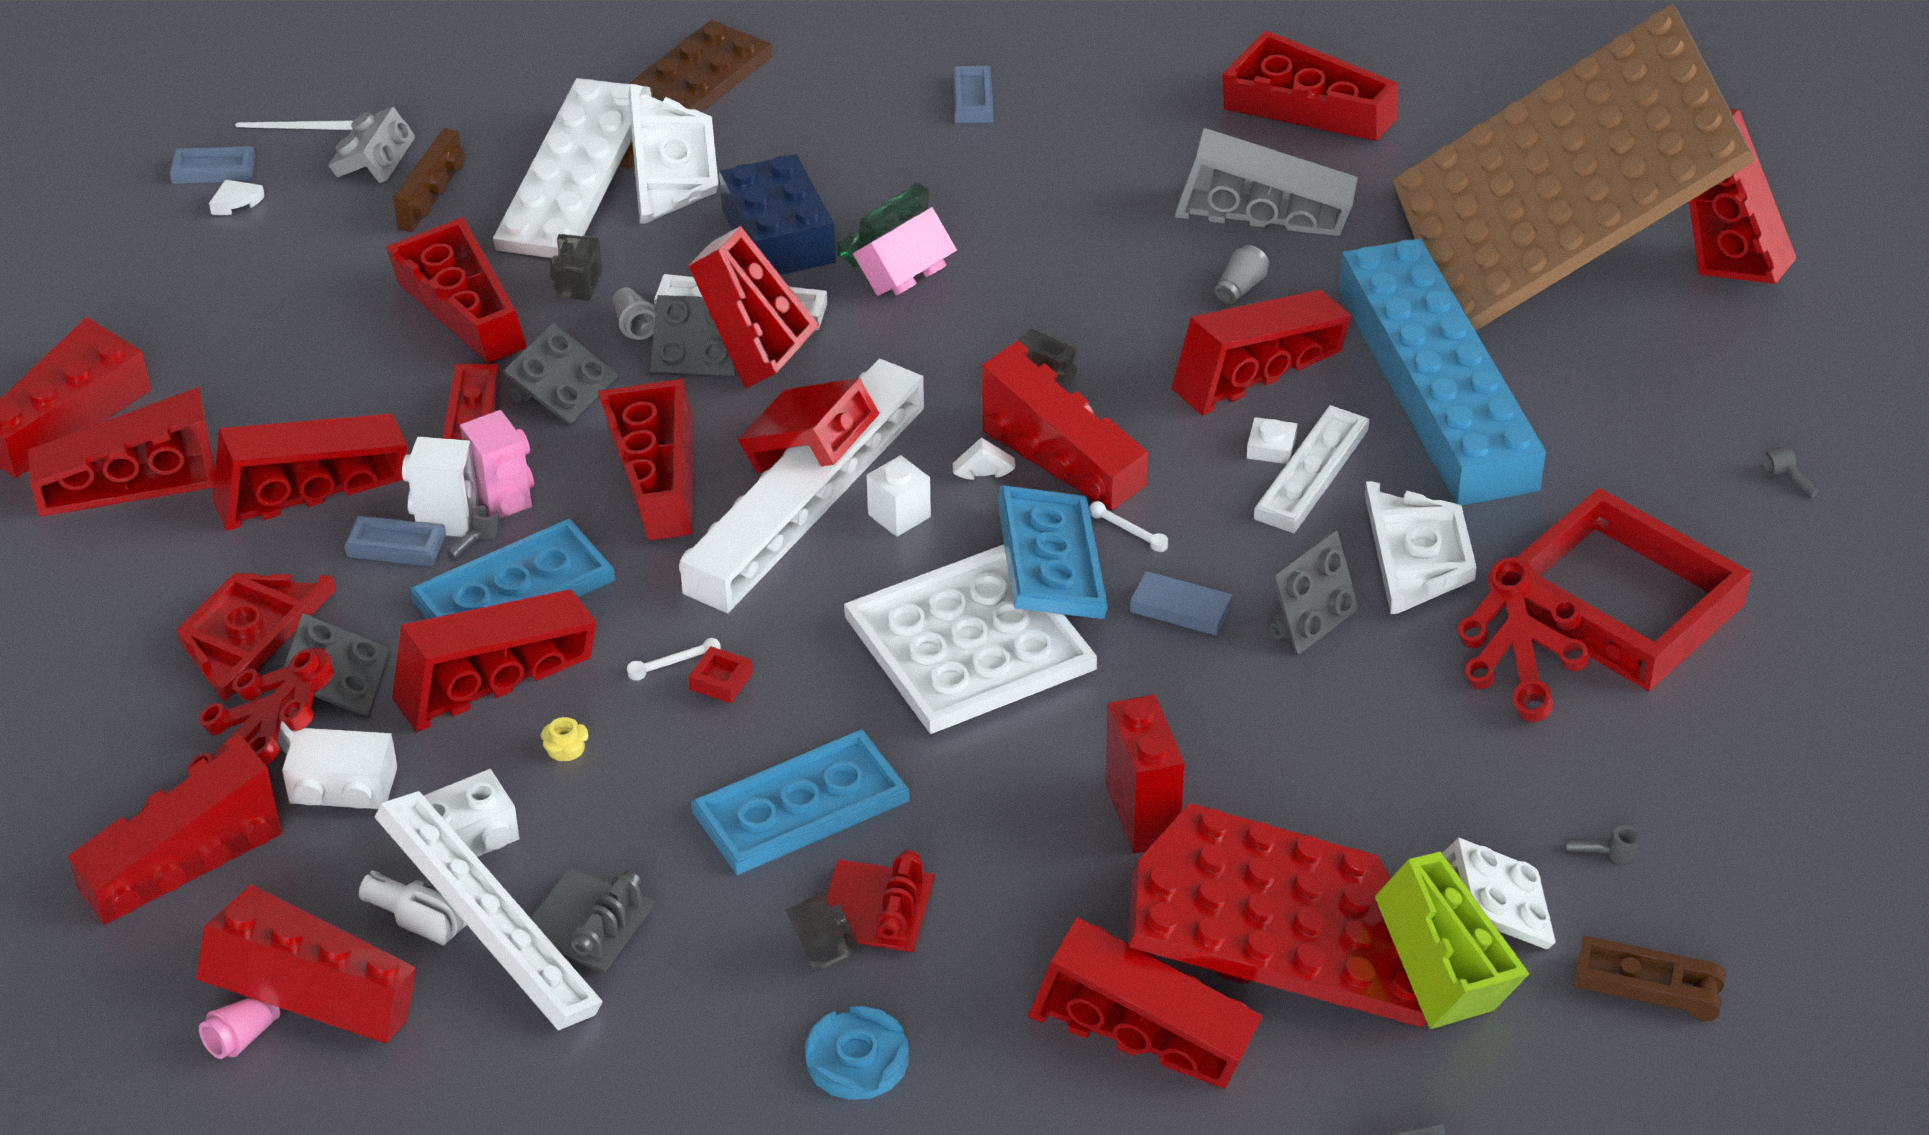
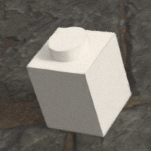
M902 455L867 474L868 515L896 537L931 517L930 477Z

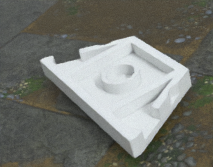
M630 84L628 96L639 223L646 224L717 192L718 175L712 117L695 109H686L680 103L665 97L663 102L643 94V87Z
M1366 482L1365 499L1390 614H1398L1475 580L1477 567L1461 505L1444 500H1431L1424 495L1406 491L1404 498L1380 492V483Z

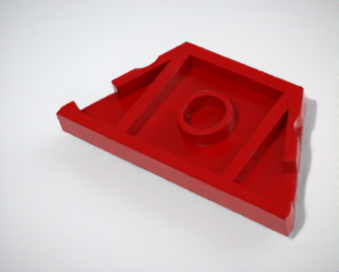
M234 573L176 629L179 643L220 699L227 702L236 692L233 689L234 679L244 670L255 669L257 671L296 632L302 613L311 616L336 591L334 577L319 575L317 583H293L292 574L259 576L253 573Z

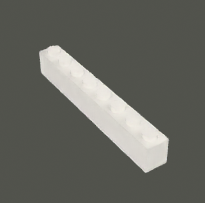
M880 358L867 372L861 373L858 378L861 379L880 413L834 465L821 467L809 445L787 448L783 457L770 470L763 472L758 482L744 496H740L735 501L733 507L719 522H714L707 534L693 548L685 551L679 564L683 594L728 614L924 409L923 375Z

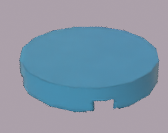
M855 1006L849 1007V1012L836 1015V1011L824 1015L810 1029L805 1042L807 1072L816 1086L832 1096L858 1100L881 1095L891 1090L904 1077L909 1064L908 1040L904 1035V1029L897 1019L879 1009Z

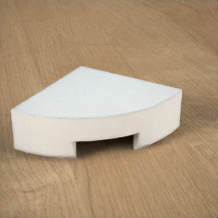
M225 180L209 202L211 214L231 215V209L249 204L250 208L254 207L265 197L263 185Z
M981 437L952 463L953 474L970 480H974V476L994 474L996 478L1002 477L1015 469V458Z

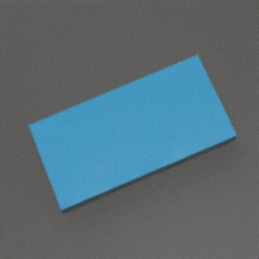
M1000 486L997 504L1014 609L1104 619L1108 604L1087 497L1028 488Z
M569 518L409 589L413 603L426 619L568 589H571L577 597H580L615 581V571Z
M863 729L694 799L691 801L692 813L736 875H740L909 802L910 796L909 788Z

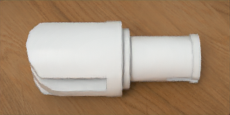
M372 870L370 875L367 874L360 885L359 898L361 901L369 902L394 913L399 927L443 946L467 925L433 885L424 881L415 880L405 885L381 875L378 871Z

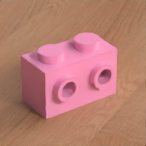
M932 207L857 250L853 255L877 297L891 289L895 296L917 284L914 276L920 272H923L926 278L946 267L947 264L943 258L957 251Z
M502 410L460 424L462 440L471 442L479 504L487 506V516L490 517L494 513L499 512V519L532 507L530 488L534 487V478L526 463L525 455L530 453V446L523 430H516Z

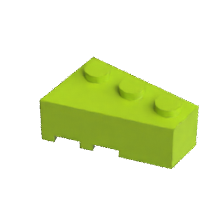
M1441 851L1408 859L1376 894L1375 899L1430 1030L1494 1011L1529 975L1527 969Z

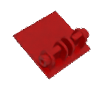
M905 850L901 855L896 856L892 867L838 859L815 931V937L914 953L935 880V874L923 872L920 856L911 850Z

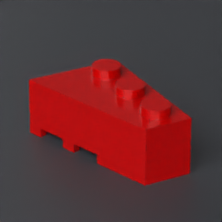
M741 226L710 242L688 265L745 389L775 375L819 326Z

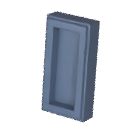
M991 66L952 67L955 123H994Z
M251 146L176 148L169 172L171 183H220L225 180L251 182L256 160L255 150Z
M357 516L344 545L346 557L434 567L446 538L445 527L439 524Z
M1146 571L1130 600V612L1217 636L1232 607L1233 594Z

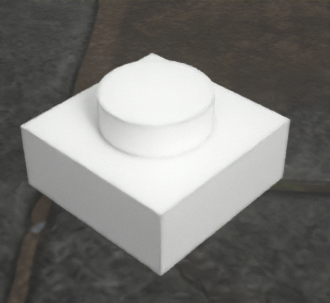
M1254 417L1247 445V459L1287 464L1293 454L1298 423Z

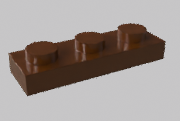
M443 128L393 196L398 230L413 232L420 221L428 216L430 208L438 196L445 192L447 184L456 171L461 170L465 155L463 148H460L458 131Z

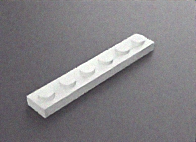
M420 791L380 804L375 815L376 820L557 1030L596 1015L603 1001Z

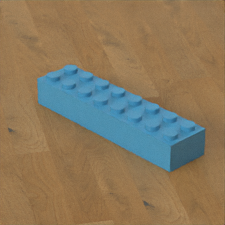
M1421 238L1342 252L1338 291L1455 504L1464 506L1540 491L1546 450Z

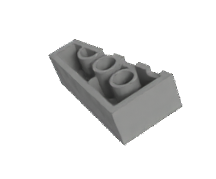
M1203 128L1180 191L1174 217L1189 219L1190 214L1208 216V221L1218 223H1225L1226 218L1249 221V226L1265 228L1267 224L1285 225L1288 231L1340 236L1353 205L1358 177Z

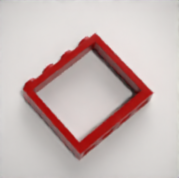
M1601 488L1596 489L1516 557L1531 566L1534 571L1536 584L1561 598L1575 600L1580 608L1581 622L1572 630H1561L1555 626L1551 613L1525 600L1527 614L1569 639L1583 641L1590 658L1647 691L1652 690L1745 605L1751 571ZM1596 529L1709 593L1654 642L1544 579L1541 575ZM1510 579L1505 583V586L1515 585L1520 580ZM1564 610L1558 616L1565 619L1571 617L1574 612L1572 610Z

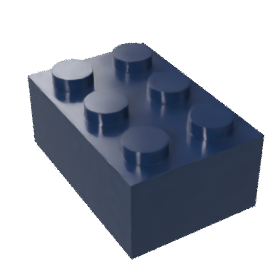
M797 154L778 156L771 160L753 164H741L734 168L719 171L722 211L731 229L734 230L741 226L779 275L836 263L834 222Z

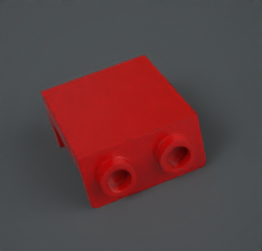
M860 378L784 389L737 440L757 473L769 470L787 448L805 445L810 446L821 467L834 465L880 413Z

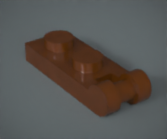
M1583 935L1573 987L1685 1010L1697 1020L1713 1021L1719 1016L1721 998L1717 993L1722 991L1726 975L1723 967L1713 962ZM1682 982L1693 984V986L1682 984Z

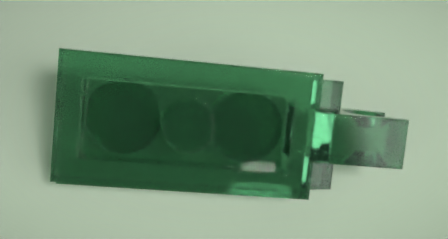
M915 183L861 218L860 229L838 243V256L851 263L853 267L858 266L859 264L853 255L854 252L928 210L929 190L920 183Z

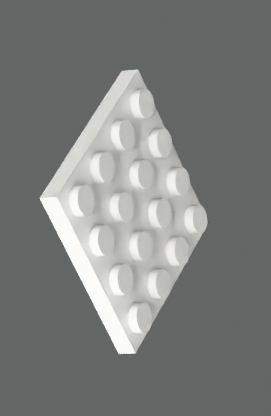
M1004 544L844 603L845 618L930 734L1097 670L1096 654L1064 614L1014 609Z

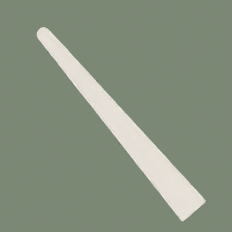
M353 121L239 122L235 126L243 128L352 130L351 124Z

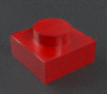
M710 646L688 676L689 690L732 703L753 674L752 660Z

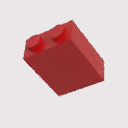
M1155 694L1107 704L1105 785L1133 854L1146 852L1182 812L1185 763Z

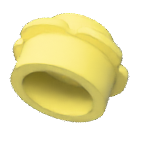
M568 717L557 718L547 724L541 732V739L544 740L543 747L547 750L548 755L557 761L574 760L585 749L584 741L588 739V730L583 724L578 725L575 719Z

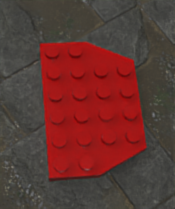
M1189 803L1138 860L1132 872L1129 948L1421 1028L1426 1023V1019L1375 899L1376 894L1391 879L1377 855L1320 840L1313 836L1274 827L1263 822H1256L1224 813L1217 809Z

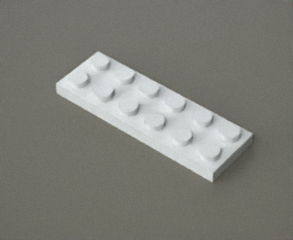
M576 78L493 237L496 251L572 261L632 140L628 96L630 84ZM641 86L643 87L642 93L652 97L650 87Z

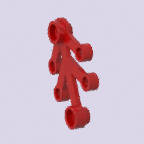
M1507 557L1499 560L1489 573L1488 585L1491 590L1471 616L1464 618L1459 623L1458 633L1462 644L1468 648H1479L1488 639L1486 626L1506 604L1508 612L1507 621L1480 655L1467 662L1465 675L1471 687L1475 689L1488 688L1495 680L1494 668L1513 645L1520 684L1515 688L1512 697L1516 713L1525 721L1539 722L1551 713L1553 699L1549 687L1544 682L1539 681L1532 641L1558 655L1562 666L1569 671H1580L1585 668L1589 662V654L1583 641L1569 639L1529 616L1525 600L1551 613L1555 626L1561 630L1576 628L1581 622V612L1575 600L1561 598L1536 584L1534 571L1528 563L1515 557ZM1510 579L1520 580L1515 585L1505 586V583ZM1564 610H1572L1574 612L1569 618L1563 619L1558 616ZM1471 628H1479L1481 630L1474 637L1465 635ZM1574 650L1582 653L1575 660L1566 658V655ZM1483 668L1488 670L1487 674L1483 677L1476 678L1472 676L1473 672L1477 669ZM1532 701L1542 702V705L1536 709L1526 708Z
M323 648L304 649L292 658L290 666L261 676L255 669L244 670L234 679L233 689L244 701L251 702L228 710L221 703H213L201 712L199 723L212 736L223 733L227 728L242 724L226 741L239 733L264 764H270L280 751L277 741L281 722L283 721L291 731H299L308 726L312 721L314 712L311 707L314 692L326 686L334 674L331 656ZM276 689L272 695L254 700L263 692ZM223 743L213 755L210 753L199 754L189 763L187 769L203 758L207 763H210L228 750Z

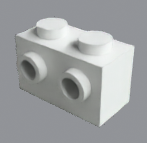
M417 437L411 454L405 455L402 465L403 480L409 481L410 486L408 512L415 516V522L444 525L447 536L463 537L472 528V510L480 505L471 442L468 440Z
M312 728L295 731L282 769L289 803L310 806L323 805L378 809L381 803L388 801L398 767L392 733Z
M491 769L424 795L427 801L476 857L500 849L520 839L515 806Z

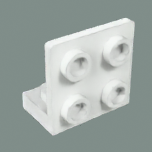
M1459 837L1442 853L1498 931L1544 949H1549L1555 944L1541 879L1535 867L1526 862L1517 861L1497 853L1486 846H1479Z

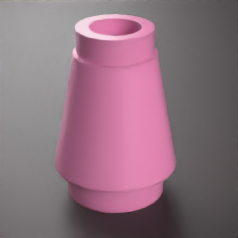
M246 998L208 1012L206 1020L199 1025L200 1038L206 1049L215 1058L236 1057L267 1029L273 1021L280 1017L279 1007L252 998Z

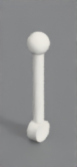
M1095 501L1090 504L1089 512L1093 518L1098 519L1102 517L1149 542L1150 548L1155 552H1164L1168 548V538L1166 535L1160 533L1153 535L1106 510L1102 502Z
M708 638L703 642V645L647 663L632 661L627 666L628 677L636 681L641 680L646 676V672L705 654L710 646L720 649V642L715 638Z

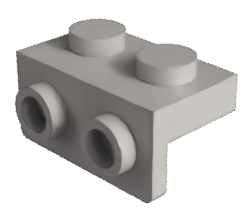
M393 106L374 114L365 112L352 122L351 127L353 129L347 137L337 144L335 148L337 152L328 166L336 177L367 167L379 183L385 182L389 179L415 139V135Z

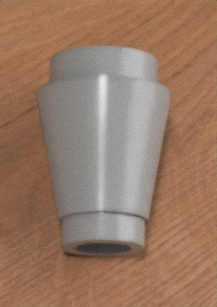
M1245 245L1234 250L1218 285L1214 289L1218 299L1229 305L1234 304L1244 294L1265 279L1269 267V260L1265 253L1252 245Z
M625 287L617 290L613 295L612 302L621 332L625 336L637 340L647 339L654 334L656 307L631 288Z

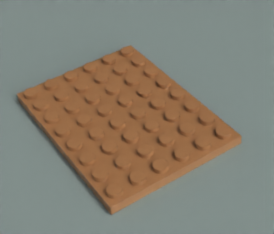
M1672 3L1663 10L1652 14L1647 20L1628 32L1617 36L1612 42L1590 56L1581 59L1577 64L1555 78L1546 81L1539 88L1520 100L1511 103L1490 119L1476 125L1471 131L1452 143L1441 147L1436 153L1417 165L1406 169L1392 181L1414 238H1421L1476 331L1750 165L1756 159L1682 17Z

